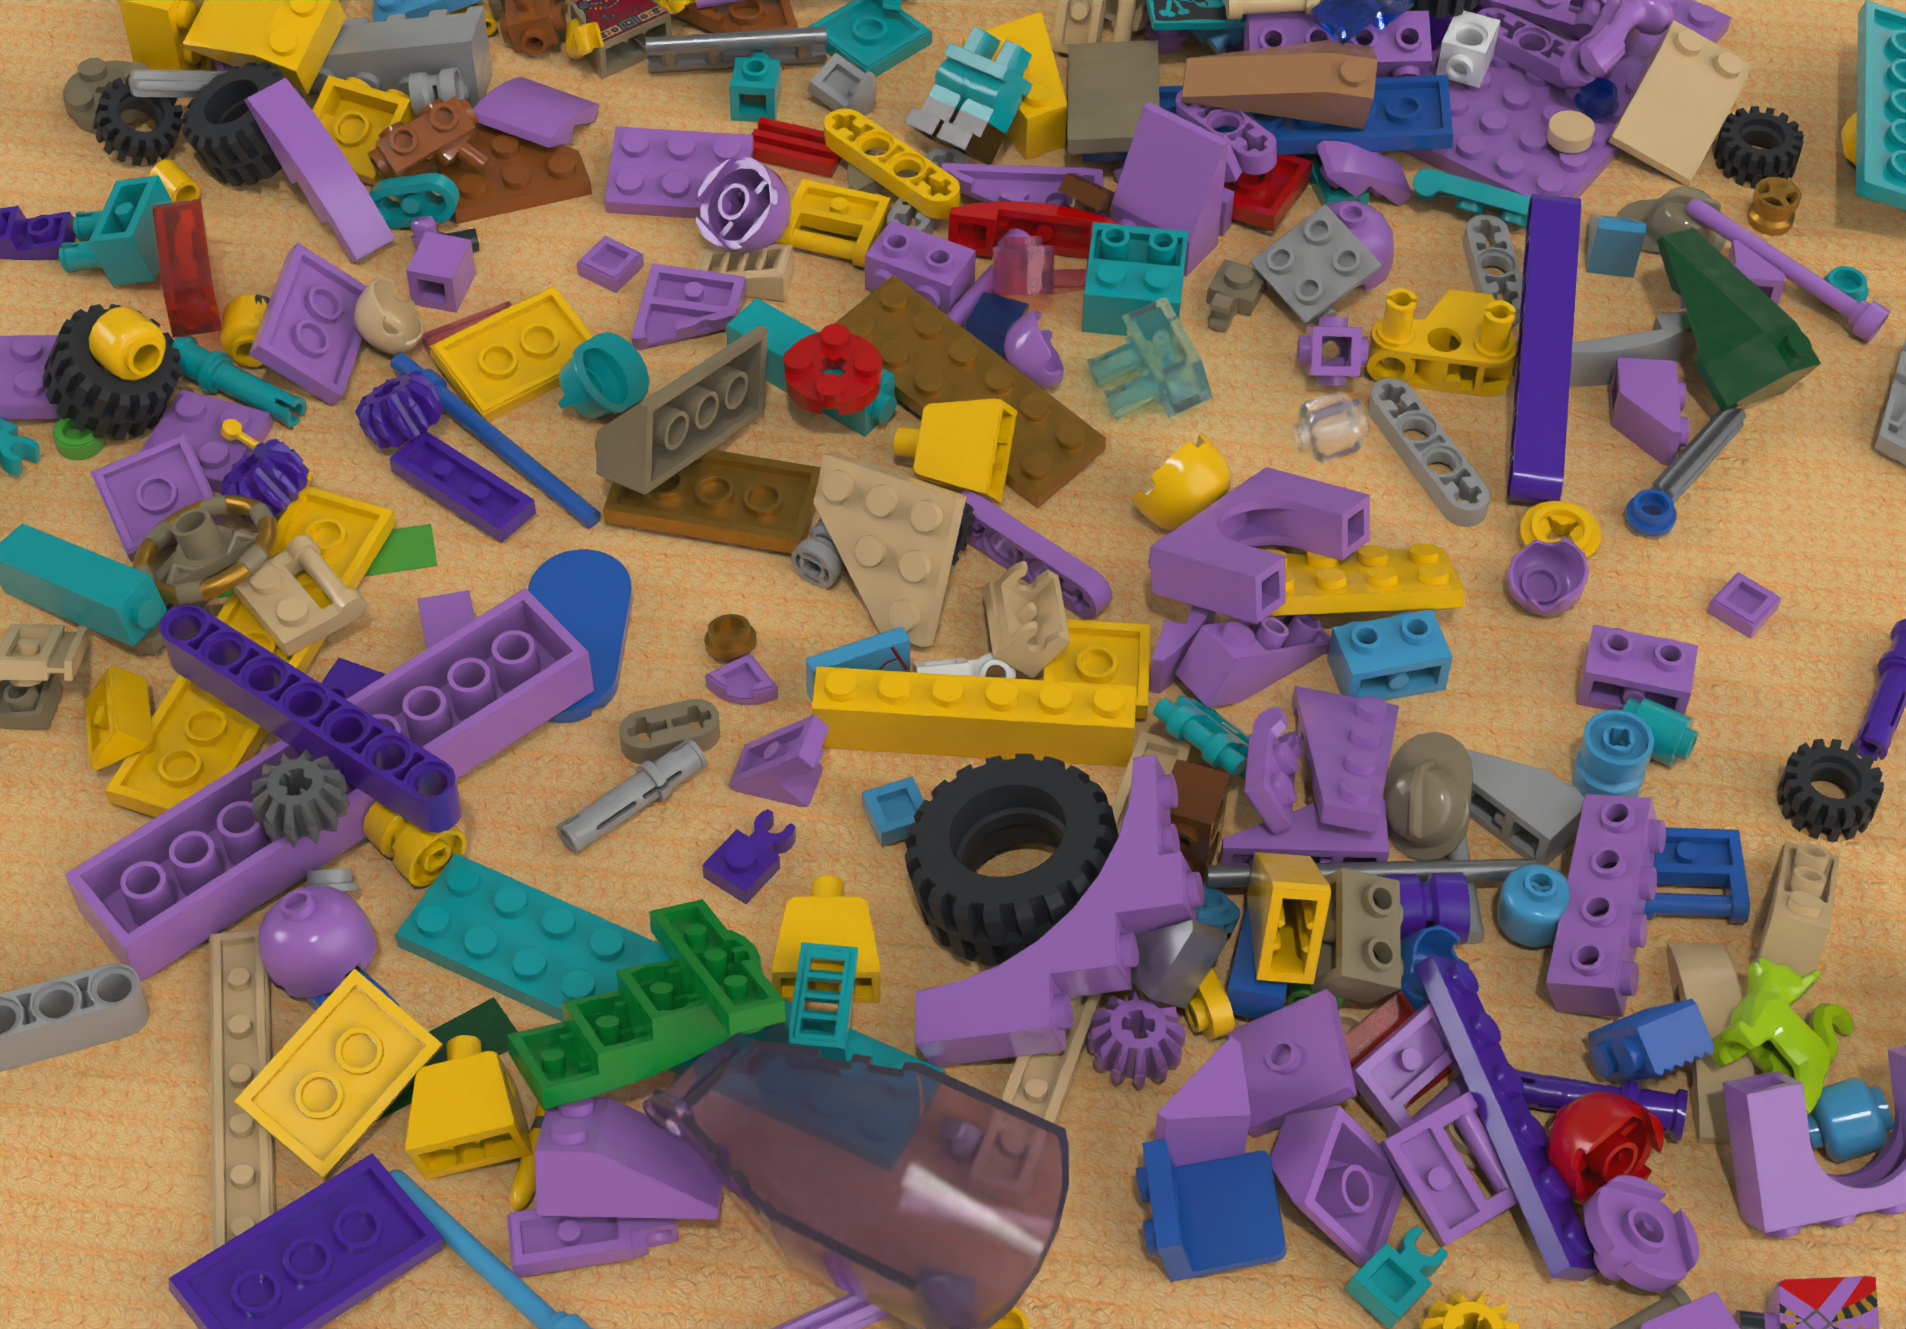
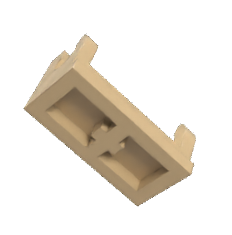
M1022 561L1011 566L994 584L989 582L983 588L993 656L1034 678L1070 643L1059 575L1047 569L1036 576L1033 583L1021 585L1017 581L1025 576L1028 571L1027 562Z

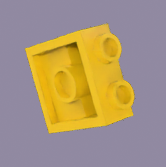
M328 75L312 110L342 151L360 181L371 185L383 180V177L373 167L367 154L376 148V141L380 139L378 137L379 134L396 122L401 121L406 125L417 118L413 112L410 97L399 90L388 89L385 92L371 88L366 82L355 77H347L344 80Z

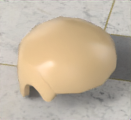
M377 277L361 293L355 304V327L369 344L386 353H408L424 337L423 322L414 311L415 302L412 299L406 301L397 299L394 295L396 282L392 279Z

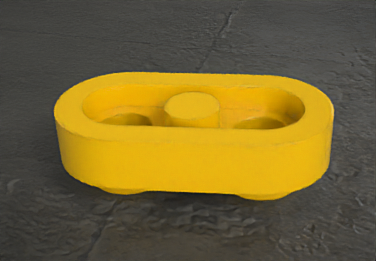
M1212 967L1185 1009L1187 1020L1193 1031L1196 1033L1202 1031L1209 1040L1233 1032L1235 1028L1230 1001Z

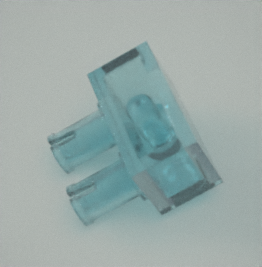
M1166 297L1121 316L1128 336L1125 338L1126 344L1086 360L1098 388H1102L1105 384L1137 370L1140 374L1143 373L1140 377L1113 389L1103 391L1115 420L1121 419L1122 416L1153 402L1158 406L1162 405L1169 418L1213 398L1202 359Z

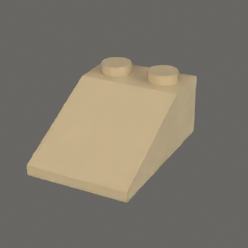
M1673 20L1650 52L1608 142L1688 186L1739 96L1753 64Z

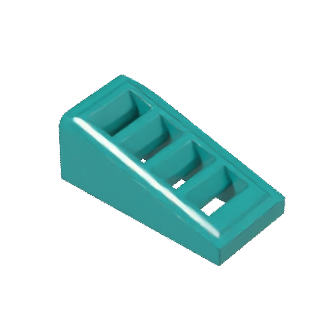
M801 942L787 1038L789 1056L846 1061L859 953L858 947ZM812 959L844 962L843 972L811 969ZM809 981L841 984L840 992L809 989ZM807 1002L839 1004L838 1012L806 1010ZM804 1023L835 1024V1033L804 1030Z

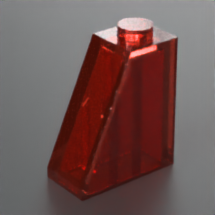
M201 198L152 205L162 289L172 338L221 331L219 286Z

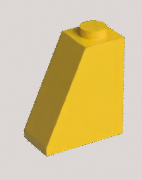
M1254 852L1247 903L1256 980L1314 984L1331 888L1311 856Z

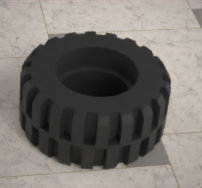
M1015 754V759L1002 760L1000 755L986 758L985 765L974 769L970 764L956 772L957 778L951 782L944 779L931 792L933 799L931 801L924 800L913 816L915 823H912L908 828L905 840L907 852L905 853L907 871L925 924L930 926L933 936L943 946L952 947L954 954L973 961L977 956L980 958L981 964L995 967L1002 964V962H1005L1038 941L1066 916L1100 874L1119 837L1112 806L1109 805L1107 795L1099 784L1090 781L1088 774L1073 765L1066 769L1064 761L1044 756L1041 761L1035 760L1032 754ZM1043 844L1057 848L1042 864L1021 874L993 877L975 873L979 866L989 857L1012 846Z

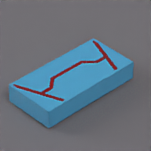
M898 627L806 658V687L811 701L813 700L816 666L910 672V638L904 627Z

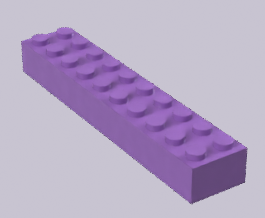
M524 588L346 700L445 761L453 768L456 779H458L593 692L594 685L588 651ZM280 740L64 875L79 912L121 964L129 965L138 974L140 982L209 939V934L220 932L307 876V870L318 869L366 838L363 830L364 818L376 800L346 781L348 788L346 796L349 804L347 809L348 815L338 818L337 832L320 831L317 844L309 839V837H302L294 848L286 841L285 836L272 841L271 837L266 834L265 827L260 826V823L255 820L252 811L254 804L251 790L252 781L262 778L263 764L280 765L283 752L291 760L298 759L302 755V752Z

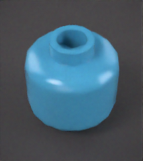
M1538 864L1520 866L1509 873L1502 885L1497 904V921L1501 930L1511 940L1524 946L1541 947L1555 942L1559 918L1566 911L1570 900L1567 879L1559 871L1546 865Z
M1856 1077L1823 1087L1820 1099L1811 1113L1807 1115L1812 1150L1822 1147L1825 1154L1835 1162H1845L1880 1150L1886 1143V1132L1893 1130L1894 1127L1889 1107L1879 1087L1876 1085L1869 1087L1863 1080Z

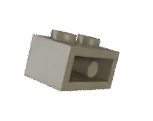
M1344 867L1325 876V879L1330 884L1331 896L1314 984H1311V992L1318 993L1327 989L1335 997L1371 1004L1401 989L1404 963L1401 958L1400 926L1403 920V907L1400 903V881Z

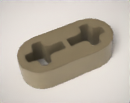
M701 699L686 700L636 711L624 718L619 727L621 751L628 760L637 764H642L646 760L654 762L681 744L686 738L693 740L702 752L707 751L715 746L720 738L719 712L710 702ZM699 722L703 729L693 730L689 723ZM640 733H647V736L651 740L647 742H641L640 737L637 735Z

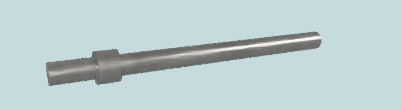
M1535 858L1315 864L1324 877L1344 867L1381 877L1385 874H1416L1421 882H1426L1431 873L1463 872L1467 882L1505 881L1509 873L1518 867L1537 864ZM1250 859L1249 864L1206 865V887H1249L1253 859Z

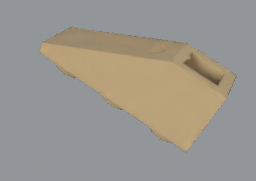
M1785 842L1757 958L1764 956L1775 964H1786L1800 975L1817 970L1830 931L1840 857L1830 854L1825 848L1816 844L1801 843L1797 845Z

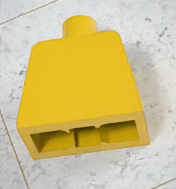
M996 398L928 404L923 409L920 428L902 426L897 428L894 436V452L896 456L915 458L914 474L928 483L960 493L965 490L973 491L988 501L1002 503L1017 410L1002 399Z
M832 875L819 876L811 883V896H793L786 902L772 962V985L783 999L790 1002L793 1001L801 942L858 947L859 953L853 1003H880V961L868 902L861 896H844V882L839 877ZM812 959L811 969L843 972L844 962ZM809 981V989L840 992L841 984Z
M461 1035L450 1039L446 1045L447 1061L424 1066L415 1076L405 1151L425 1180L532 1155V1145L516 1086L498 1053L494 1051L482 1052L481 1041L474 1036Z

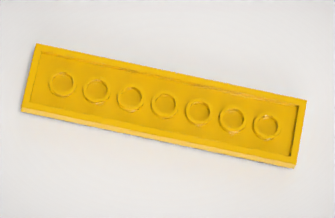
M306 485L298 493V499L288 505L286 511H284L277 522L276 541L268 559L285 551L288 544L296 537L309 535L320 547V556L347 588L356 590L396 525L394 510ZM305 569L293 575L321 609L332 604V601ZM234 592L231 593L216 617L303 673H305L326 639L324 637L286 657ZM179 674L151 717L152 743L142 751L124 759L105 789L108 801L111 804L158 817L253 758L269 731Z

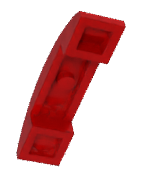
M1019 201L984 202L951 208L948 241L976 250V256L994 258L997 243L1010 229H1020L1034 239L1038 252L1087 258L1088 268L1093 222L1123 224L1094 213L1053 204Z

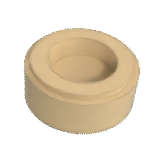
M1572 110L1560 111L1550 118L1546 135L1547 141L1558 151L1570 154L1580 153L1591 146L1595 125L1591 118L1581 112Z

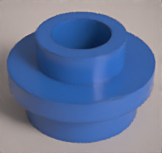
M1646 489L1637 493L1628 502L1625 510V519L1628 525L1636 532L1647 536H1660L1668 533L1674 527L1677 517L1676 509L1670 496L1656 489Z

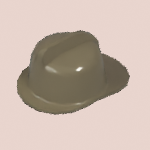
M1676 187L1658 199L1638 200L1627 204L1616 215V217L1638 219L1647 224L1641 251L1660 253L1657 240L1662 235L1694 228L1719 252L1723 249L1726 242L1724 237L1687 213V204L1692 199H1700L1717 211H1721L1720 202L1712 199L1704 191L1694 187Z
M1439 732L1418 734L1403 743L1393 756L1388 772L1385 797L1387 832L1394 846L1410 858L1422 861L1442 859L1456 850L1466 836L1470 819L1473 783L1472 760L1464 745L1451 735Z

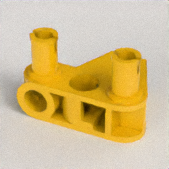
M1395 288L1387 293L1384 317L1374 323L1370 331L1366 369L1373 379L1379 381L1384 378H1397L1405 381L1412 388L1480 397H1495L1503 394L1508 389L1517 353V344L1511 333L1512 324L1516 316V310L1512 304L1502 300H1495L1493 294L1449 289L1428 316L1422 320L1413 318L1414 309L1417 305V296L1414 292L1406 288Z

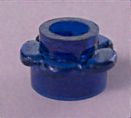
M1597 77L1587 85L1581 86L1580 93H1576L1574 96V103L1589 118L1602 119L1607 115L1614 114L1618 110L1619 102L1616 101L1618 89L1612 81Z

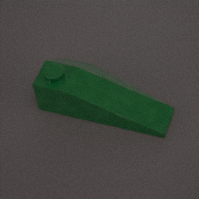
M1694 228L1662 235L1657 240L1671 289L1678 295H1681L1686 313L1681 316L1684 330L1693 332L1699 350L1693 356L1697 371L1721 412L1783 394L1821 364L1812 349L1810 340L1801 331L1797 322Z

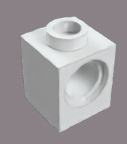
M1464 10L1462 15L1453 17L1442 41L1436 75H1448V80L1479 88L1494 56L1500 20Z

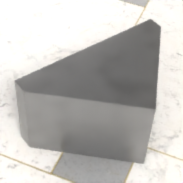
M1188 920L1135 935L1139 950L1138 967L1131 968V982L1152 1000L1186 1009L1227 942L1226 930L1195 920Z

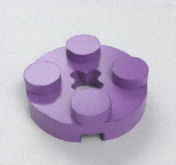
M1627 1175L1611 1179L1585 1201L1583 1205L1584 1222L1588 1237L1596 1250L1594 1254L1595 1265L1605 1277L1613 1281H1619L1623 1278L1626 1282L1640 1289L1664 1292L1684 1280L1687 1273L1696 1265L1699 1258V1244L1695 1230L1682 1209L1673 1214L1660 1201L1666 1193L1649 1181Z

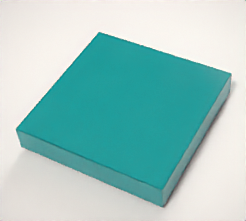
M853 0L808 26H826V53L832 57L836 52L865 74L868 71H872L875 77L932 44V31L902 9H900V12L882 9L884 0Z

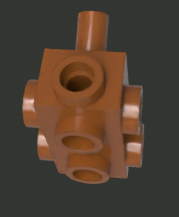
M500 0L505 16L500 17L499 20L502 36L506 44H513L516 53L525 51L528 54L536 55L544 52L547 46L559 44V32L566 31L567 21L564 9L558 3L565 2L566 0Z
M456 96L446 102L442 99L432 101L419 111L420 117L406 125L401 121L390 125L379 134L378 137L380 139L376 141V148L367 153L377 173L381 177L388 174L389 178L417 175L438 162L448 166L454 163L457 158L480 174L490 160L489 157L470 145L475 141V124L478 123V118L470 103L465 98L458 100Z

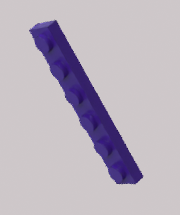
M1430 955L1415 965V968L1468 1089L1478 1104L1479 1114L1552 1278L1583 1282L1600 1272L1594 1262L1593 1252L1595 1249L1588 1237L1585 1225L1579 1221L1570 1202V1190L1557 1169L1548 1165L1545 1156L1546 1132L1540 1122L1531 1115L1522 1095L1524 1092L1523 1081L1518 1072L1508 1063L1499 1043L1501 1041L1500 1030L1495 1021L1485 1012L1477 994L1479 990L1478 981L1470 968L1463 962Z

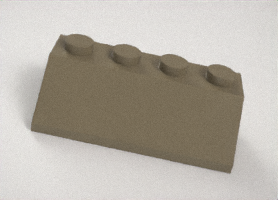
M761 325L757 326L597 430L595 439L596 474L646 495L764 414L768 328Z

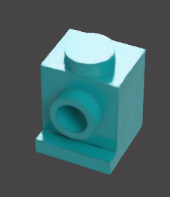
M761 52L752 53L748 57L735 58L732 80H730L729 84L731 120L758 122L760 117L776 120L782 87L780 59H771L770 56ZM744 95L766 96V103L743 102Z

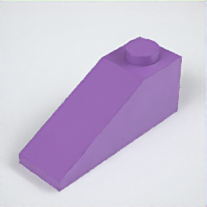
M1382 798L1376 834L1320 823L1316 803L1293 811L1291 827L1277 834H1272L1266 824L1262 823L1223 838L1219 865L1249 864V860L1254 858V852L1311 856L1315 863L1387 862L1389 845L1385 798Z

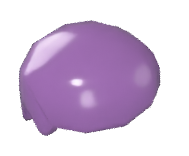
M1032 310L1013 323L1008 329L1003 346L1008 363L1042 389H1048L1062 380L1064 366L1059 354L1050 342L1052 332L1050 330H1039L1037 321L1042 316L1041 312Z
M1564 537L1558 542H1543L1535 539L1511 559L1506 581L1510 596L1518 605L1535 615L1553 616L1559 615L1577 604L1587 583L1589 568L1585 553L1570 539Z

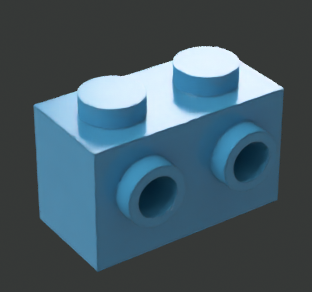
M1431 609L1414 613L1404 612L1392 617L1364 622L1353 621L1342 626L1333 627L1327 661L1341 695L1356 698L1372 696L1386 701L1446 690L1453 656Z

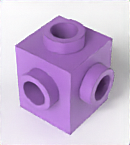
M1319 316V326H1306V336H1298L1297 363L1298 365H1305V374L1317 376V385H1346V376H1360L1361 366H1367L1368 337H1362V327H1348V317ZM1328 341H1333L1338 346V354L1331 360H1327L1322 356V346Z

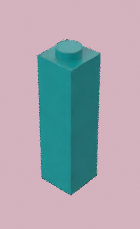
M756 298L726 325L727 346L759 325L768 328L765 380L786 392L783 364L785 352L799 340L818 332ZM883 368L879 394L864 409L852 414L838 415V409L822 408V413L866 437L879 423L887 422L895 411L897 404L895 398V375ZM837 369L824 371V375L830 373L838 376L842 375V371Z
M23 523L0 542V585L4 593L133 647L160 622L167 612V608L152 576Z

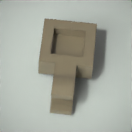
M1224 259L1207 291L1206 302L1211 303L1210 309L1214 310L1208 322L1209 328L1226 333L1237 312L1251 316L1267 288V281L1256 269Z

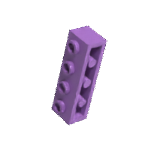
M1429 11L1320 12L1319 15H1304V13L1248 14L1243 31L1244 51L1323 40L1372 46L1377 57L1376 78L1426 76L1432 63Z
M1585 794L1567 879L1570 900L1566 911L1559 918L1546 980L1556 1012L1624 1017L1627 996L1636 995L1639 970L1634 960L1637 947H1645L1648 935V920L1646 914H1644L1646 900H1653L1655 897L1657 872L1653 862L1655 853H1662L1664 851L1666 841L1664 820L1657 819L1650 797Z

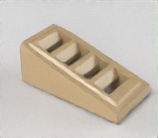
M771 244L766 248L751 253L728 252L721 248L702 249L696 270L709 271L710 266L719 267L717 273L745 276L747 286L745 296L784 302L794 271L793 245ZM729 268L736 269V271L728 272Z

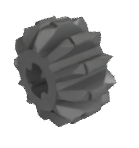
M306 749L298 759L291 760L283 752L280 765L263 764L262 778L252 781L251 793L254 804L252 811L255 820L260 823V826L265 827L266 834L271 837L272 841L285 836L286 841L294 848L302 837H309V839L317 844L320 831L337 832L338 818L348 815L347 809L349 804L346 796L348 788L344 775L340 773V770H335L334 764L327 755L314 760L313 755Z

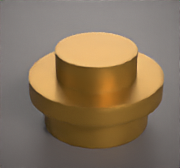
M725 614L713 619L709 623L704 642L705 648L710 655L722 660L734 661L750 653L755 648L757 637L755 629L749 624L747 618L738 614Z

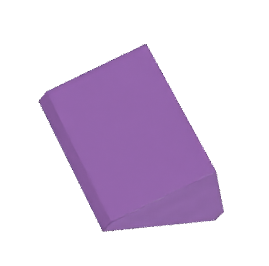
M1231 1036L1157 1112L1154 1141L1166 1138L1176 1167L1245 1154L1251 1112L1241 1043Z

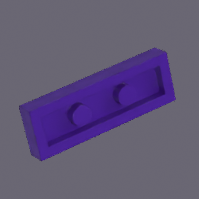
M429 432L418 435L413 441L408 442L389 458L391 472L501 543L536 514L534 499Z

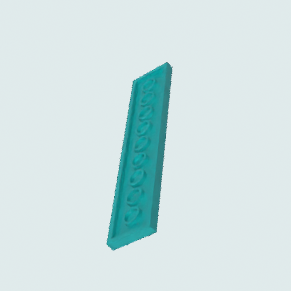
M457 853L453 855L395 934L399 948L562 1022V1001L617 990L616 970L672 960L660 943ZM784 999L786 1022L765 1026L761 1031L752 1034L738 1033L716 1047L668 1069L891 1172L894 1171L946 1083V1070L851 1028L846 1061L789 1056L787 1038L792 1002ZM805 1022L804 1030L835 1033L836 1025Z

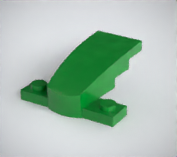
M703 899L649 911L651 932L672 960L616 970L617 990L562 1001L563 1022L507 1034L509 1055L542 1108L546 1110L612 1091L668 1070L716 1047L738 1033L752 1034L761 1031L765 1026L786 1022L785 1000L764 976L761 958L756 946L746 937L733 930H727Z

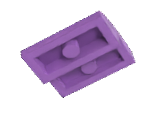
M517 77L494 88L477 103L473 110L478 118V123L550 148L569 144L575 125L595 122L599 104L524 77Z

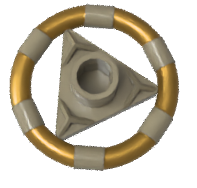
M225 494L204 498L179 509L160 521L143 538L135 554L133 568L152 576L164 603L182 605L205 601L234 588L248 577H251L268 559L274 547L277 536V520L266 504L248 496ZM232 513L246 515L252 519L258 529V533L255 535L216 525L212 518ZM175 536L178 544L166 583L159 581L152 569V565L157 553ZM232 565L231 567H229V568L226 569L225 571H223V572H221V573H219V574H217V575H215V576H213V577H211V578H208V579H206V580H203V579H205V578H207V577H209V576H211V575L217 573L218 571H220V570H222V569H224V568H226V567Z

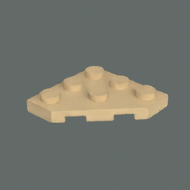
M836 452L824 453L813 503L875 625L881 633L898 627H904L910 638V643L920 647L933 645L967 496Z

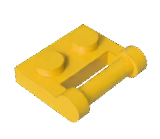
M801 179L791 201L789 224L776 244L793 245V249L798 248L852 260L854 266L865 268V254L883 230L887 215L891 210V197ZM801 226H805L832 233L856 237L858 239L855 242L799 229Z

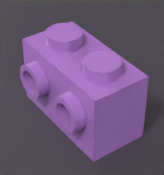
M891 220L865 254V290L873 292L892 275H895L943 313L947 314L975 283L976 250Z
M1593 624L1584 657L1577 705L1602 710H1623L1630 698L1641 702L1644 698H1647L1685 714L1692 692L1698 645Z

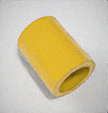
M162 160L152 168L149 176L159 175L177 209H186L197 201L200 195L199 185L173 160Z

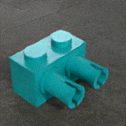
M159 175L116 181L103 210L76 212V217L73 218V228L76 237L81 242H64L61 244L62 248L59 249L61 266L67 273L102 268L113 286L132 283L144 284L149 281H156L181 222V217Z

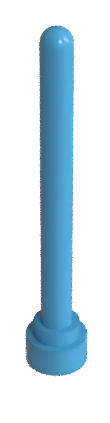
M398 1169L389 1172L441 1234L443 1242L538 1329H593L578 1314L569 1315L565 1311L557 1313L407 1174Z

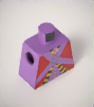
M1876 1277L1784 1279L1776 1283L1767 1303L1766 1313L1737 1310L1734 1320L1740 1329H1879Z

